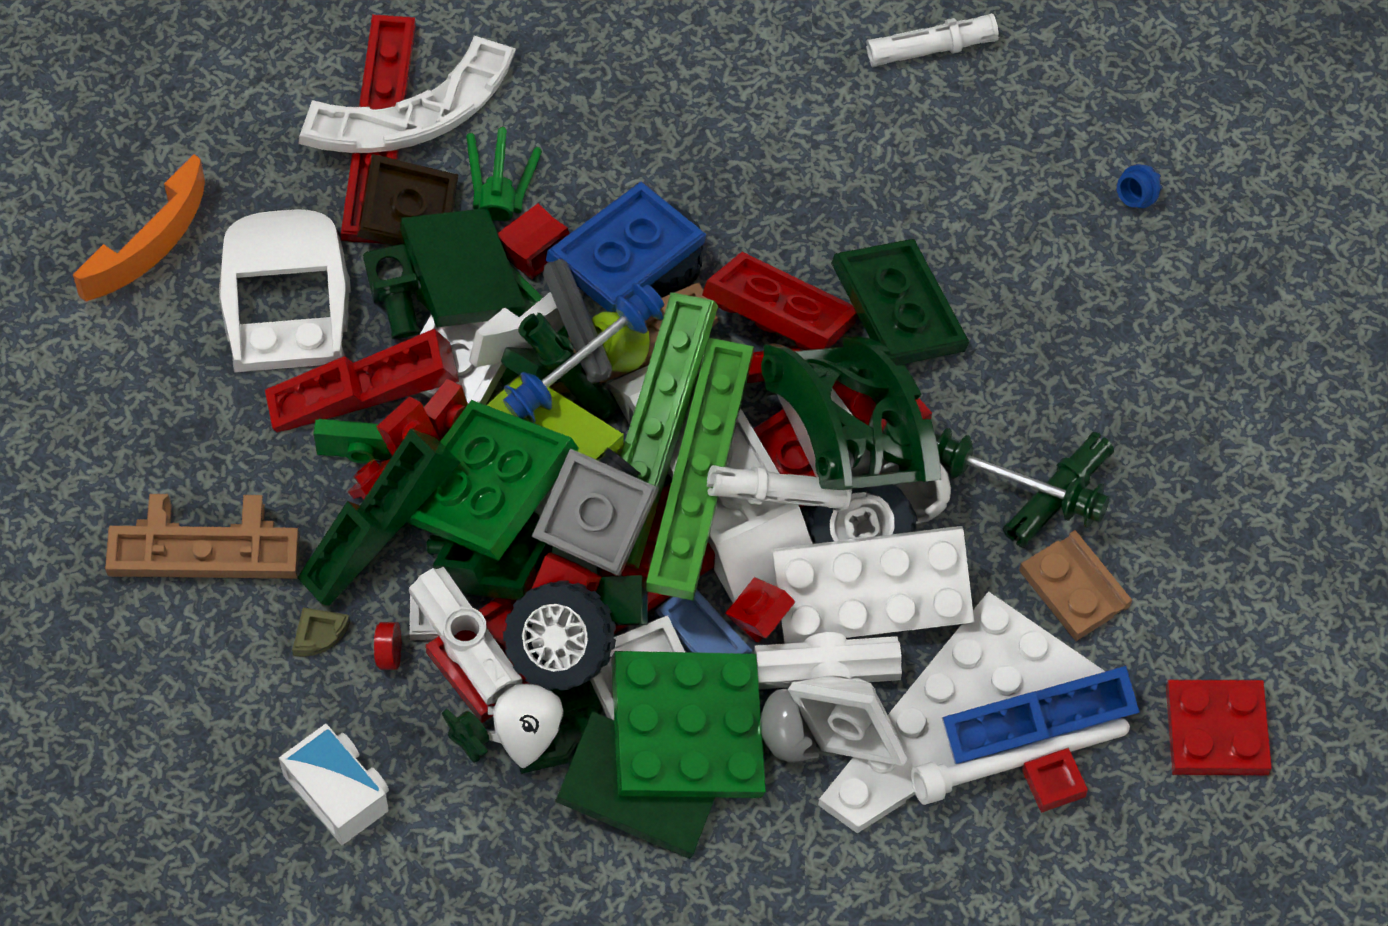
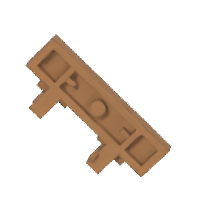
M149 494L147 519H137L136 526H109L105 570L107 575L112 577L297 579L300 534L298 528H274V521H264L265 504L262 502V495H243L242 524H231L230 527L180 526L179 523H171L172 505L168 494Z

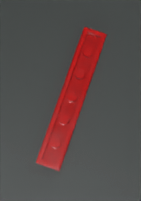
M372 14L359 107H370L372 110L394 107L396 102L406 100L416 28L415 17ZM399 149L372 153H352L341 227V241L386 244L357 237L370 158L372 154L398 160Z

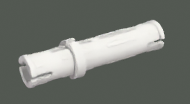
M991 13L968 20L956 21L955 18L945 20L944 24L935 27L908 31L883 38L868 39L866 41V48L871 67H877L890 62L917 58L938 52L950 51L952 54L958 53L964 47L998 41L999 33L995 16Z
M712 465L707 477V487H710L707 491L709 496L747 499L749 504L761 505L763 501H775L846 510L850 504L852 489H822L819 484V477L767 472L765 467L753 466L751 470H742Z

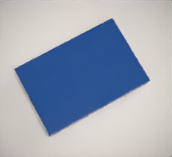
M639 182L547 250L546 261L549 263L558 259L565 260L568 263L577 287L606 311L616 312V297L618 295L628 300L634 295L632 290L633 283L639 284L642 288L647 284L651 285L700 248L705 242L706 233L644 183Z

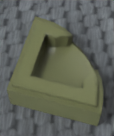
M303 607L292 649L293 656H313L333 647L346 633L350 624V616L348 614Z

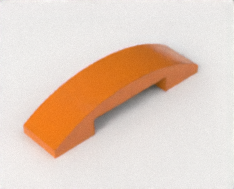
M193 154L164 183L168 203L118 253L103 244L73 274L78 295L84 301L96 299L128 285L154 267L178 243L191 224L204 192L205 178L201 159Z

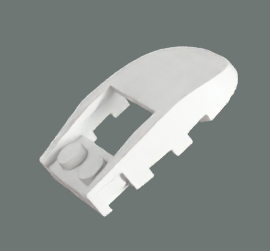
M301 209L261 212L237 220L226 231L223 243L219 300L227 340L231 346L234 372L318 366L345 356L342 348L343 332H347L348 304L349 293H351L350 276L347 271L340 237L333 221L326 215L316 211ZM327 271L330 317L240 324L237 278Z

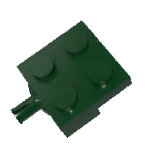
M530 516L499 561L436 535H430L426 548L428 554L438 555L433 563V568L439 569L444 567L462 593L518 600L532 589L545 556L550 552L552 553V546L532 537L540 517Z

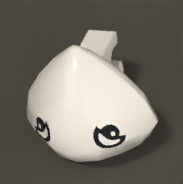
M519 684L509 688L498 697L495 706H488V715H493L495 730L487 731L489 740L501 743L508 755L521 768H526L543 754L560 729L564 714L560 698L552 691L534 684Z

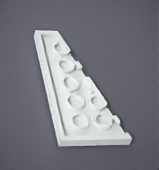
M988 591L973 610L974 623L961 624L888 714L907 756L904 766L853 757L819 798L818 806L856 833H859L905 804L907 799L915 795L911 780V770L913 767L929 762H934L936 765L944 764L946 767L958 765L954 763L942 717L1105 671Z

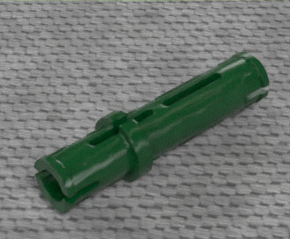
M537 312V315L532 313L520 323L519 334L534 348L538 354L540 364L545 369L554 371L575 354L572 342L567 337L560 336L543 314ZM580 362L560 378L562 383L592 415L604 420L615 411L617 401L614 396L600 382L591 383L588 381Z
M1092 432L1070 458L1065 457L1060 460L1056 465L1057 472L1046 483L1067 490L1070 483L1082 476L1085 478L1086 488L1090 484V476L1114 453L1112 444L1105 437L1097 443L1101 434ZM1038 491L1003 526L1004 534L1011 541H1014L1019 536L1020 539L1016 542V545L1025 548L1029 541L1062 507L1063 499Z

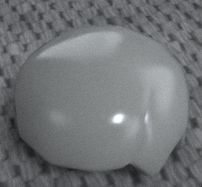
M781 689L772 693L764 704L760 720L762 738L769 750L778 759L792 763L819 758L814 736L788 689Z

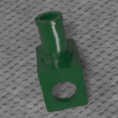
M400 244L365 252L363 260L373 302L382 301L385 303L392 331V339H402L419 334L420 329L417 325L411 295L416 294L418 290V276L413 274L406 245ZM385 258L396 259L402 266L401 277L381 280L376 273L377 264Z

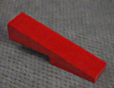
M432 329L354 363L346 356H343L265 389L272 429L276 432H281L315 423V420L330 419L439 388L446 379L456 383L459 382L450 342L436 329Z

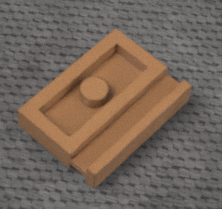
M1076 530L1072 531L1069 537L1061 542L1059 540L1020 565L1019 571L1075 641L1131 606L1132 599Z

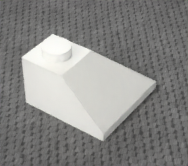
M832 676L791 683L788 691L794 702L798 704L799 711L821 751L904 766L907 756L871 683L858 678L850 680Z

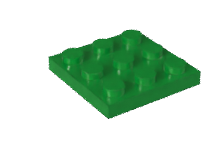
M471 400L440 441L461 463L408 519L407 523L499 561L557 480L569 450L578 451L579 447L569 436Z
M614 651L611 657L618 796L762 798L766 789L756 654Z

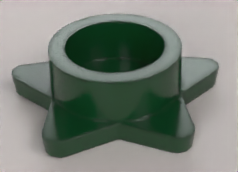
M448 709L442 712V716L450 728L448 737L462 747L473 763L480 760L479 755L483 756L488 753L487 748L484 746L489 742L488 732L474 714L465 711L456 717Z

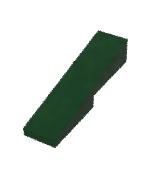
M410 428L361 505L349 501L346 502L297 577L299 581L321 604L330 606L461 462L437 438Z

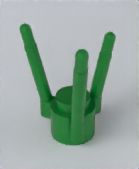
M503 126L498 129L493 176L488 177L485 184H482L475 135L468 133L466 139L474 191L472 208H488L492 221L505 222L513 217V212H522L523 197L536 169L542 150L540 147L533 149L515 190L512 187V181L503 177L507 133L506 128Z

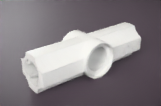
M444 567L439 569L432 568L420 575L415 583L409 587L410 595L443 641L447 656L453 662L459 664L486 705L496 703L498 697L509 688L522 684L521 676L514 670L512 663L488 631L484 616L477 609L472 608ZM462 630H470L477 634L470 641H460L454 637L455 634Z
M824 632L812 635L802 643L755 645L754 654L757 655L759 689L788 688L792 682L829 676L850 680L858 678L866 682L901 680V649L897 636L847 640L846 636L840 633Z

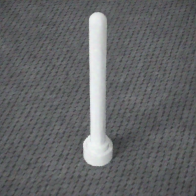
M1118 718L951 767L929 762L912 768L911 780L913 789L918 800L923 805L943 800L945 794L952 791L953 786L1021 767L1025 762L1069 748L1070 752L1123 737L1129 732L1130 726L1126 719Z

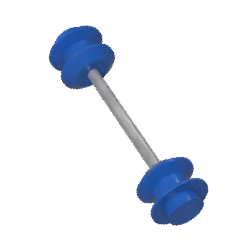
M633 283L632 290L634 295L628 300L619 295L616 297V311L620 318L541 381L533 374L522 372L520 373L522 385L517 389L505 385L504 389L508 396L503 399V402L513 416L521 419L527 418L530 422L535 423L534 410L539 406L548 410L552 409V396L547 388L625 325L633 331L643 334L647 333L645 321L650 317L659 321L663 320V314L660 309L665 305L658 293L648 284L642 288L639 284Z

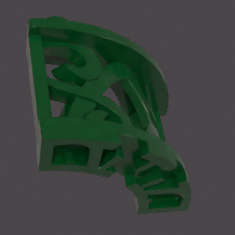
M843 337V347L793 351L778 344H765L761 370L767 391L774 392L783 397L791 404L801 418L814 450L816 473L822 489L851 490L918 481L942 480L933 424L931 419H922L916 402L922 394L905 365L896 366L890 359V349L878 341L867 337ZM836 381L856 392L870 396L876 403L868 425L832 401L831 391ZM885 419L887 424L882 432L881 421ZM865 450L870 451V474L852 476L848 451L854 457L852 468L859 464ZM883 459L897 464L899 471L880 473Z

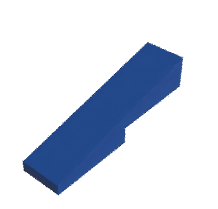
M1123 666L942 717L954 763L959 764L1139 713V708L1127 667Z

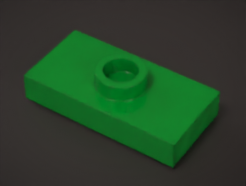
M327 419L315 420L313 435L317 455L347 457L353 462L363 464L373 459L388 460L392 458L376 427L378 424Z

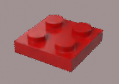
M1168 680L1166 684L1172 775L1270 774L1272 767L1264 680Z

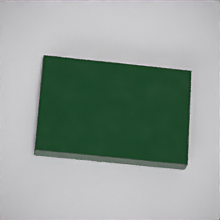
M488 208L401 218L400 231L436 328L489 321L503 308L508 309L518 317L524 314L525 302Z
M915 239L834 254L831 264L869 338L878 341L891 350L889 357L896 366L966 351L969 340Z
M592 711L555 802L690 859L695 852L715 797L618 796L614 720Z

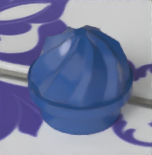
M1135 164L1128 167L1117 182L1119 198L1129 207L1147 208L1153 205L1159 197L1160 190L1163 188L1160 184L1161 175L1156 173L1151 166Z

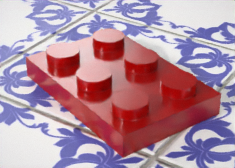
M744 252L739 253L706 281L702 296L714 300L721 310L743 315L755 321V324L762 330L777 332L794 340L796 345L803 350L830 348L856 323L858 317L852 304Z

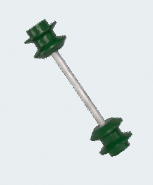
M946 428L941 435L935 434L940 463L950 468V477L952 479L963 474L970 465L1063 499L1062 511L1066 521H1069L1075 514L1083 516L1085 528H1089L1093 521L1100 523L1106 513L1109 496L1103 494L1104 484L1102 483L1094 490L1085 488V478L1080 476L1070 483L1067 490H1063L973 457V444L969 435H965L960 441L953 440L950 428Z

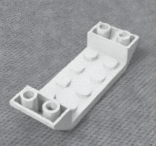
M648 366L608 383V388L628 423H631ZM700 368L668 470L671 479H673ZM740 408L726 467L751 470L753 466L765 467L767 472L779 473ZM719 496L708 542L715 553L714 571L734 603L754 577L777 587L773 549L809 545L812 542L798 504L763 501L761 505L749 504L747 499Z

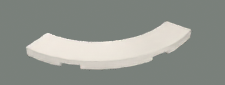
M474 36L463 59L442 84L432 91L427 90L412 98L396 102L394 107L372 110L370 107H345L312 100L298 144L337 152L372 153L411 147L432 140L453 130L486 104L497 91L507 74L516 48Z

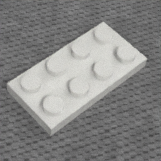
M962 526L773 549L777 587L785 590L796 601L782 618L784 644L802 643L808 637L824 632H836L846 636V638L974 623Z

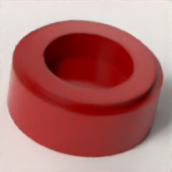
M379 622L374 634L376 666L380 670H398L402 647L400 625L398 622Z

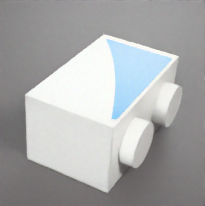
M324 724L280 756L279 760L285 779L342 846L389 811L386 798L389 788L374 768L371 767L366 771L356 759L359 757V752L347 735L341 733L337 736L327 724Z

